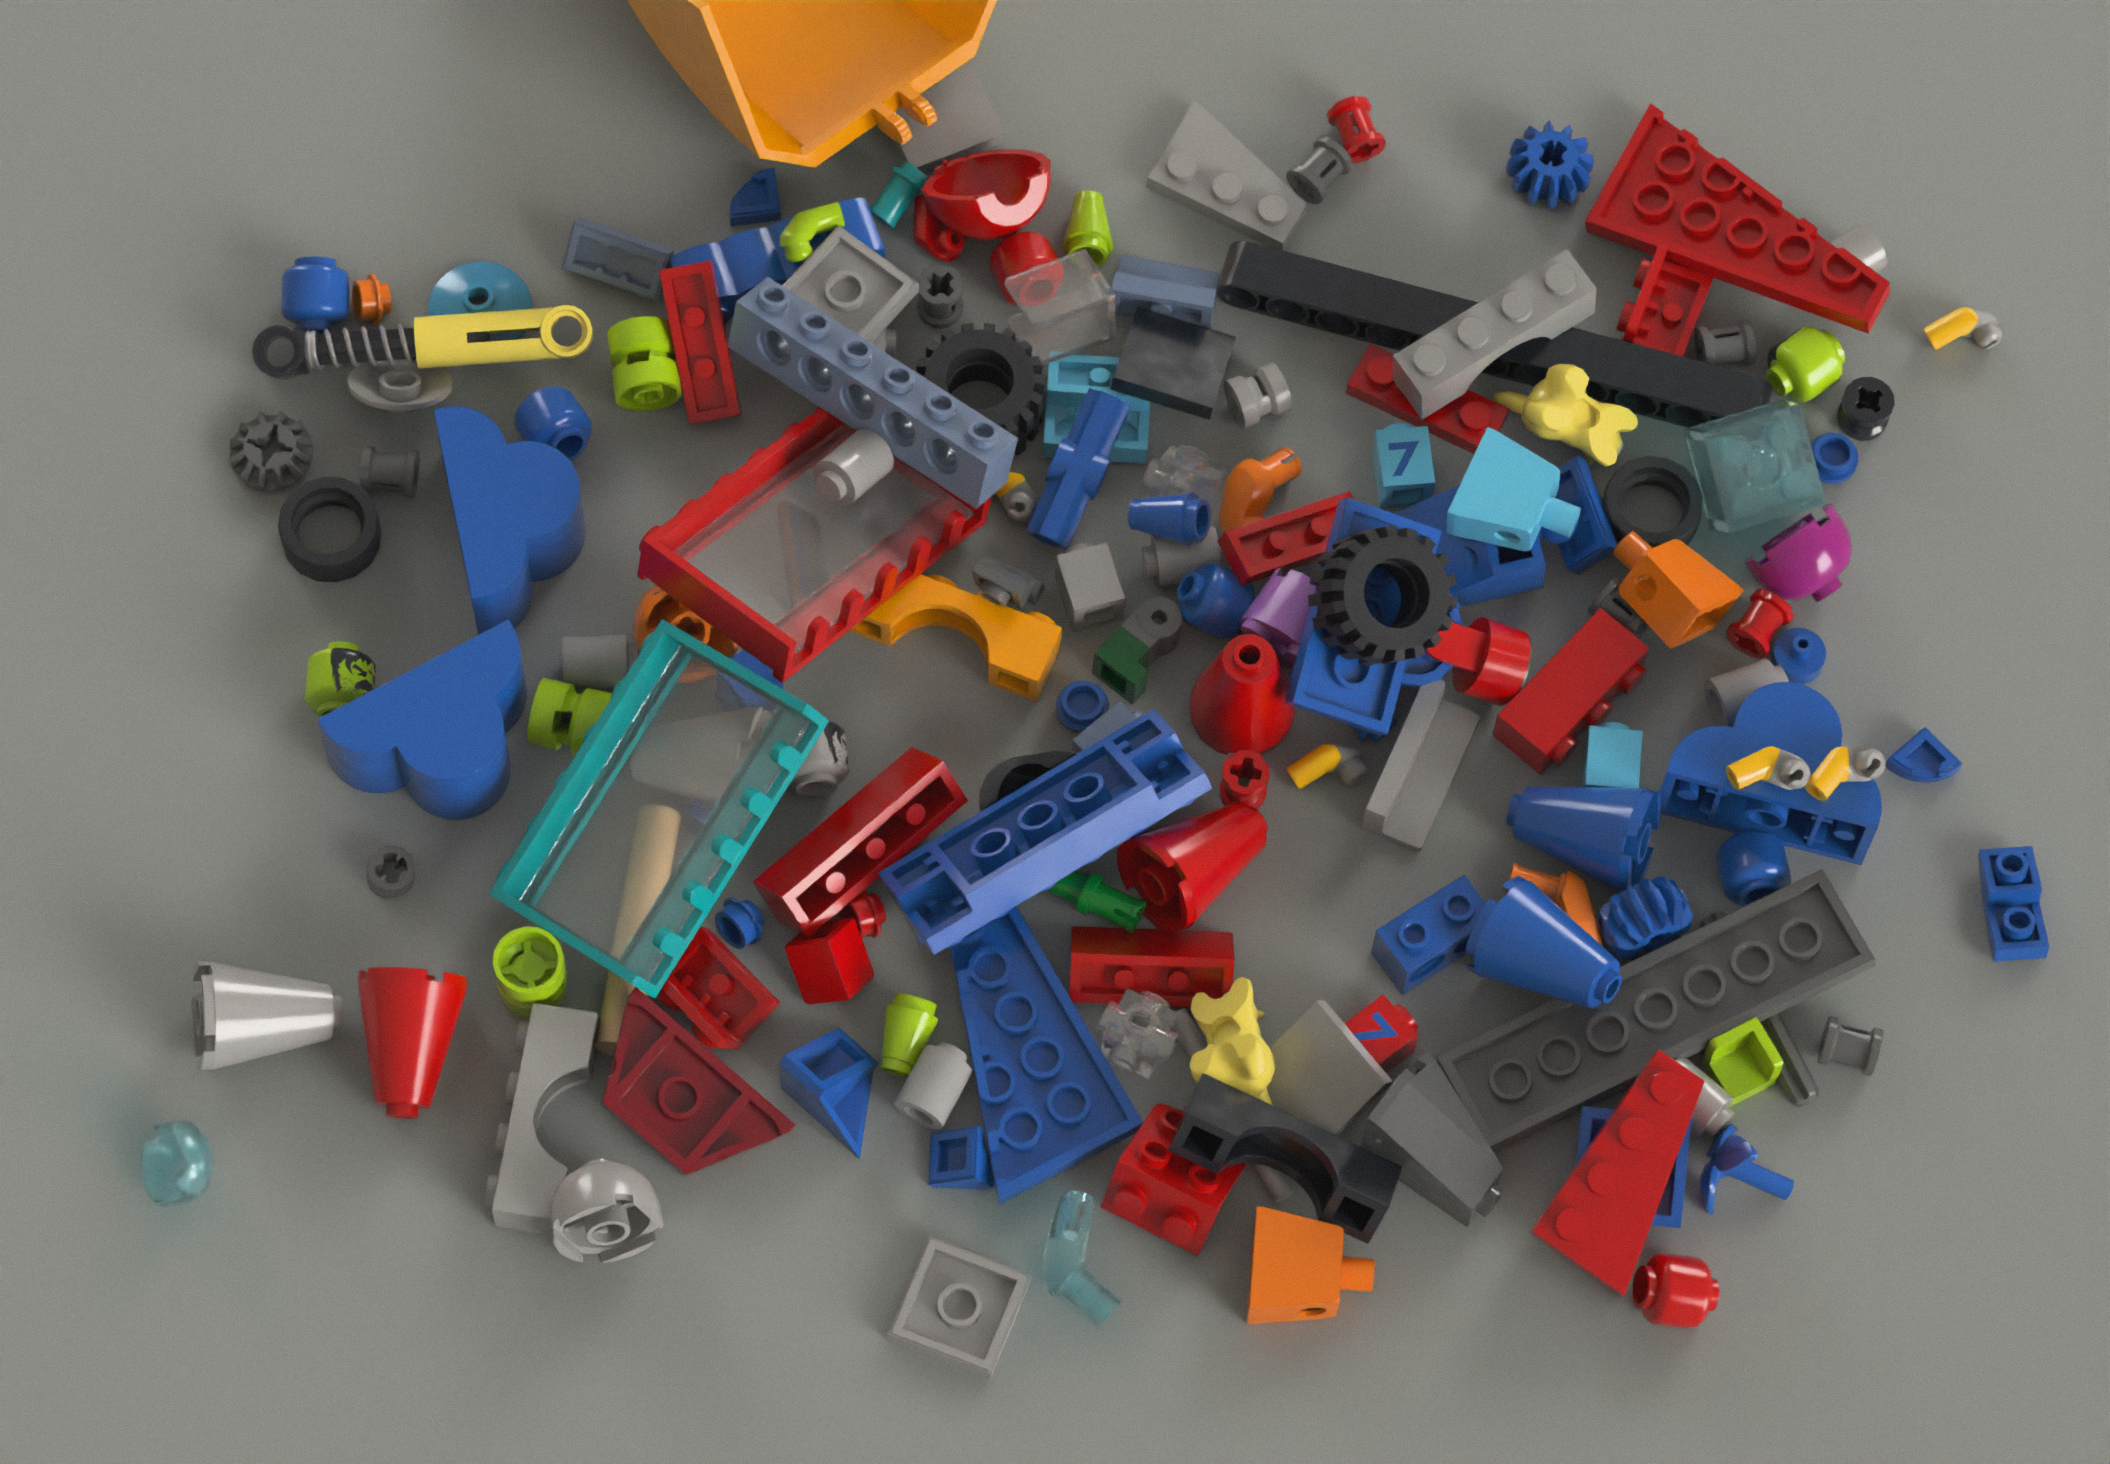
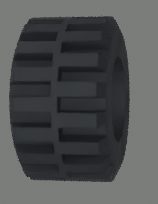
M973 323L962 325L961 333L955 334L952 329L941 333V344L932 340L925 348V358H919L916 372L949 394L967 382L986 381L997 385L1008 395L1003 402L992 408L974 410L1018 438L1014 453L1016 456L1026 450V439L1030 441L1035 439L1044 413L1045 375H1042V363L1039 356L1032 357V346L1025 339L1016 343V332L1008 328L1001 334L995 332V324L984 323L983 330H974Z
M1384 526L1350 534V537L1341 538L1333 543L1332 547L1334 550L1324 552L1317 561L1323 567V570L1312 572L1309 584L1317 586L1316 594L1308 595L1309 607L1317 606L1319 616L1311 619L1315 629H1326L1327 634L1322 640L1329 648L1341 646L1338 655L1347 660L1359 658V664L1382 665L1417 658L1425 654L1424 649L1433 648L1442 640L1437 632L1449 630L1454 619L1446 615L1447 610L1457 608L1458 597L1450 596L1449 586L1457 585L1455 574L1446 575L1443 567L1450 562L1444 553L1434 554L1432 552L1436 545L1435 542L1428 537L1416 539L1417 531L1410 528L1397 530L1396 526ZM1376 565L1384 568L1394 577L1401 593L1399 613L1389 627L1378 622L1371 615L1365 603V582L1368 574Z

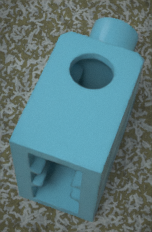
M1487 427L1448 509L1446 533L1520 551H1530L1541 527L1570 537L1579 518L1581 508L1555 498L1560 481V470L1555 465L1498 431Z

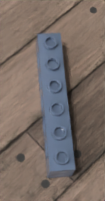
M769 277L765 278L736 301L728 348L854 430L869 429L874 431L886 441L894 456L976 509L1007 483L1018 441L1016 436Z

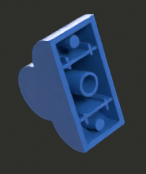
M459 406L434 409L441 454L478 635L508 619L515 629L523 621L531 607L533 599L532 582L550 579L563 573L576 561L582 551L585 541V523L577 472L571 461L562 452L550 445L534 441L506 444L499 427L488 416L477 410Z
M508 619L318 718L327 760L337 776L349 786L368 793H388L406 787L410 796L419 807L429 814L443 819H469L483 814L492 808L505 793L511 775V763L505 733L518 722L527 701L526 680L517 633Z
M1794 682L1771 683L1751 693L1740 706L1733 727L1710 726L1694 731L1686 736L1672 753L1659 791L1661 798L1660 814L1732 833L1745 828L1763 830L1776 835L1783 842L1784 846L1862 865L1878 829L1882 812V800L1874 779L1865 782H1840L1826 801H1820L1812 797L1804 786L1788 790L1763 780L1754 782L1740 790H1736L1731 785L1726 774V766L1763 748L1773 746L1799 756L1809 766L1811 776L1831 750L1841 747L1842 726L1832 704L1818 691Z

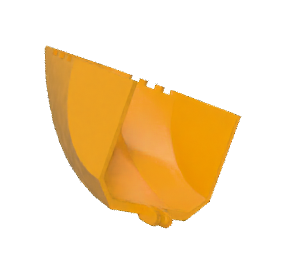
M997 0L627 1L657 47L682 80L710 113L736 139L759 158L815 168L875 125L894 141L901 145L912 139V134L907 122L895 112L900 108L925 127L935 123L938 119L937 114L928 100L921 96V93L975 56Z

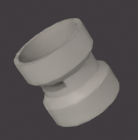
M1275 363L1258 368L1255 375L1249 378L1237 376L1224 382L1223 387L1227 404L1236 423L1242 429L1259 423L1261 416L1270 413L1277 416L1292 410L1289 388L1282 372Z

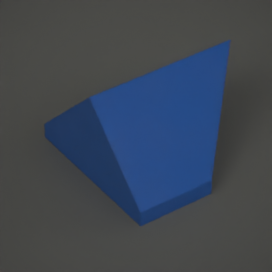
M839 1027L785 1054L779 1062L780 1085L784 1092L860 1159L873 1070L879 1062Z

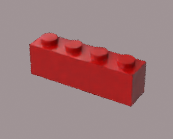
M911 747L753 881V884L778 922L809 937L879 878L878 872L900 860L968 800L943 760Z

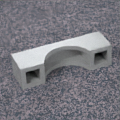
M1565 249L1394 354L1393 381L1419 417L1424 419L1465 394L1473 380L1490 363L1508 350L1538 337H1547L1552 340L1595 313L1597 288L1570 251Z
M533 1003L530 1020H520L516 1037V1052L523 1053L519 1072L510 1071L505 1102L513 1104L509 1123L500 1122L495 1144V1155L502 1156L499 1175L490 1174L485 1193V1207L492 1208L496 1227L552 1235L550 1227L552 1198L557 1186L569 1175L568 1167L552 1158L541 1146L537 1138L538 1123L544 1109L555 1096L572 1086L591 1082L597 1052L594 1044L599 1025L598 1012Z

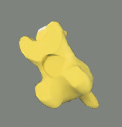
M1557 364L1549 367L1546 377L1535 385L1529 396L1513 391L1498 392L1493 395L1494 402L1508 408L1510 411L1521 414V419L1527 430L1537 437L1546 440H1560L1569 446L1583 451L1588 465H1591L1594 461H1597L1604 467L1614 465L1617 456L1623 448L1620 432H1630L1638 426L1637 416L1630 409L1619 405L1598 402L1586 394L1589 377L1583 369L1571 364Z
M1244 977L1236 979L1230 991L1219 999H1212L1204 992L1196 993L1191 1002V1012L1207 1042V1047L1193 1054L1190 1061L1191 1074L1196 1084L1202 1073L1272 1105L1267 1086L1271 1082L1275 1071L1274 1056L1268 1045L1261 1038L1257 1020L1264 1018L1265 1013L1259 1011L1253 1002L1251 981Z

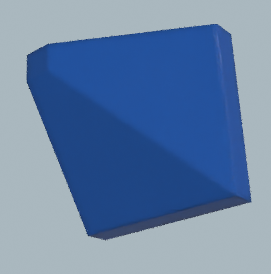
M974 1126L931 1133L929 1186L957 1189H993L994 1178L981 1127Z

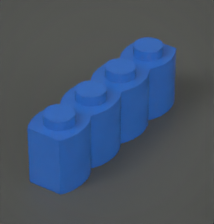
M853 198L838 202L845 226L842 228L885 259V248L866 199ZM792 216L778 221L767 228H755L734 234L719 243H706L685 249L670 257V268L712 260L724 323H727L732 318V315H734L736 301L767 277L783 285L806 260L789 262L785 258L784 247H780V235L794 217ZM833 230L815 234L809 240L813 252Z

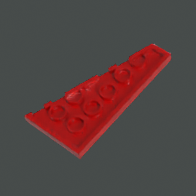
M1652 103L1648 106L1585 220L1586 232L1652 256L1655 255L1658 245L1667 247L1666 261L1869 334L1890 294L1889 281L1845 248L1833 246L1817 234V227L1805 218L1799 220L1782 207L1781 200L1724 157L1716 158L1700 146L1698 138L1688 130L1683 128L1680 131L1664 119V112Z

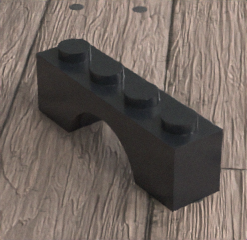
M1202 1073L1183 1109L1168 1151L1217 1174L1229 1166L1240 1163H1254L1276 1169L1289 1176L1305 1190L1314 1204L1318 1221L1338 1225L1344 1229L1345 1234L1366 1244H1369L1389 1209L1402 1169L1401 1165Z

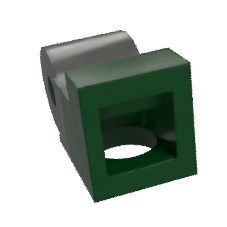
M1166 597L1147 599L1132 612L1094 653L1092 674L1132 705L1146 691L1148 666L1157 657L1168 655L1179 643L1182 613L1177 604Z

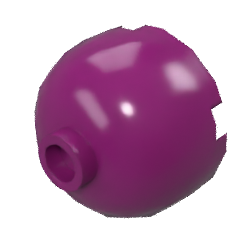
M1832 503L1822 506L1827 516L1816 521L1812 514L1809 513L1763 544L1761 547L1766 552V556L1758 563L1752 554L1745 560V565L1764 589L1779 595L1784 600L1796 601L1811 595L1816 602H1819L1842 586L1838 576L1850 562L1852 542L1844 520Z

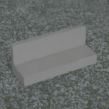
M1443 680L1421 685L1366 806L1361 828L1416 852L1423 849L1480 720L1478 713L1442 699L1446 682Z

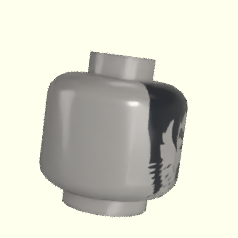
M828 722L789 784L791 788L796 790V793L806 797L828 795L838 788L837 784L849 774L846 735L843 728L834 722Z

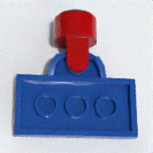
M1347 497L1339 499L1325 552L1333 551L1332 544L1341 538L1350 537V534L1384 526H1396L1397 530L1402 528L1416 530V539L1430 538L1436 543L1432 550L1436 554L1442 530ZM1376 565L1368 574L1365 582V603L1371 615L1378 622L1389 627L1399 613L1401 593L1394 577L1387 570ZM1457 602L1456 609L1447 610L1446 615L1454 619L1449 630L1437 632L1442 640L1435 647L1424 649L1425 654L1400 662L1364 665L1359 664V658L1347 660L1339 656L1341 646L1331 648L1327 646L1322 640L1327 631L1325 628L1315 629L1311 618L1319 616L1317 606H1311L1285 704L1377 735H1386L1389 732L1400 686H1420L1443 679L1442 676L1453 667L1452 683L1457 692L1497 706H1504L1521 691L1526 682L1532 663V643L1527 632L1485 617L1477 618L1469 627L1463 626L1458 611L1462 606Z

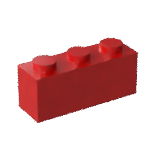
M1600 608L1497 714L1492 735L1539 775L1553 762L1558 766L1562 765L1577 748L1579 741L1576 740V737L1587 726H1599L1613 709V705L1610 702L1621 690L1628 695L1643 680L1647 673V669L1643 666L1649 647Z

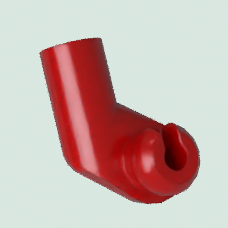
M923 194L916 196L914 199L913 239L915 243L936 261L951 262L956 260L964 249L965 242L963 236L958 234L952 235V231L949 228L944 229L940 226L939 219L928 209Z

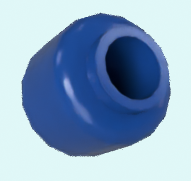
M312 256L295 259V266L286 269L282 275V316L289 322L300 325V328L305 327L306 331L309 330L311 332L315 330L319 334H323L324 330L328 329L331 333V325L343 322L349 313V276L347 272L336 267V260L332 258Z
M547 386L532 391L519 405L515 415V428L524 441H534L550 445L562 452L570 461L580 456L585 450L592 433V423L572 392L561 386Z
M1209 562L1199 566L1194 571L1188 572L1182 578L1177 589V597L1179 599L1182 619L1186 624L1214 638L1224 640L1243 633L1240 629L1242 626L1240 620L1255 600V591L1252 583L1241 585L1231 569L1221 564Z
M1755 828L1741 829L1728 838L1720 846L1716 854L1724 895L1734 904L1745 907L1791 884V874L1784 844L1772 833Z

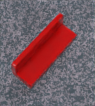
M1081 926L1071 928L1069 997L1073 1003L1191 1007L1192 999L1196 993L1204 992L1212 999H1219L1229 992L1233 985L1234 944L1231 932L1181 930L1176 934H1169L1160 929H1135L1130 933L1125 928Z

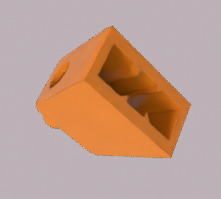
M1632 531L1620 541L1613 551V555L1630 570L1619 585V594L1671 649L1715 629L1744 591L1737 583L1678 539L1670 540L1652 548L1635 531Z
M1257 1206L1253 1224L1246 1323L1262 1324L1335 1317L1339 1306L1340 1289L1372 1292L1375 1259L1343 1256L1344 1229L1338 1225Z

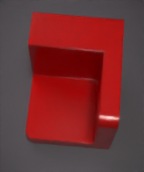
M855 918L827 921L811 936L807 937L799 933L784 946L806 1004L850 1000L874 977V970Z

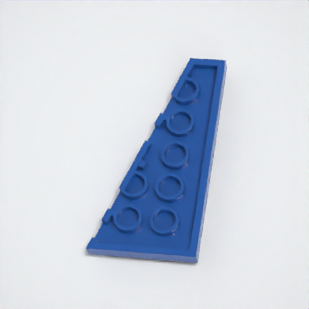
M1017 906L1012 908L1005 916L990 921L965 936L958 944L950 947L998 1204L1136 1134L1143 1121Z

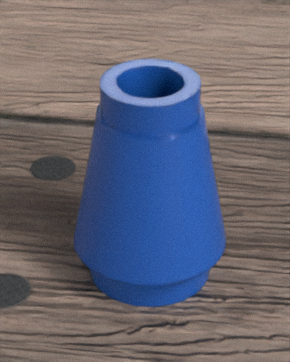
M1194 493L1144 499L1135 498L1132 500L1128 511V523L1132 530H1140L1141 532L1187 546L1191 545L1194 541H1203L1210 527L1211 512L1209 503L1205 499H1198Z

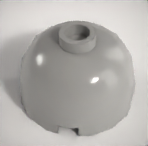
M595 1159L571 1172L557 1186L551 1203L550 1227L553 1244L559 1254L579 1262H583L582 1253L599 1254L600 1262L606 1263L635 1256L651 1247L656 1241L655 1230L658 1227L661 1230L663 1228V1218L655 1190L642 1172L623 1163L606 1159Z

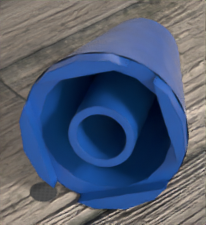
M1527 786L1522 795H1513L1508 807L1506 823L1509 826H1513L1514 838L1619 892H1623L1626 890L1627 885L1634 886L1645 877L1654 848L1648 847L1651 829L1658 831L1661 798L1659 792L1649 790L1648 788Z
M1520 876L1506 881L1502 887L1509 890V892L1500 902L1490 898L1473 925L1467 942L1466 953L1474 957V964H1466L1468 970L1484 979L1588 1008H1596L1602 1002L1607 1004L1612 1001L1622 983L1618 960L1533 882Z

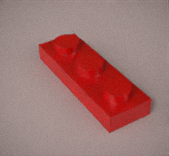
M709 260L659 270L689 424L741 415V404L730 348L727 347L728 338L713 261Z
M1371 343L1347 383L1346 394L1416 427L1428 426L1429 433L1475 454L1486 428L1489 427L1500 432L1509 412L1508 408L1467 389L1465 394L1426 418L1421 419L1393 381L1394 354Z
M1348 491L1225 531L1217 542L1241 585L1270 577L1278 568L1285 572L1318 561L1326 550L1339 499L1348 497L1354 500L1351 492Z

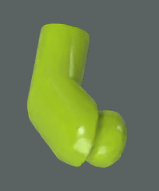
M838 202L799 212L790 220L780 235V247H784L785 258L789 262L806 260L813 253L809 240L815 234L834 230L838 225L840 227L845 226L842 210Z

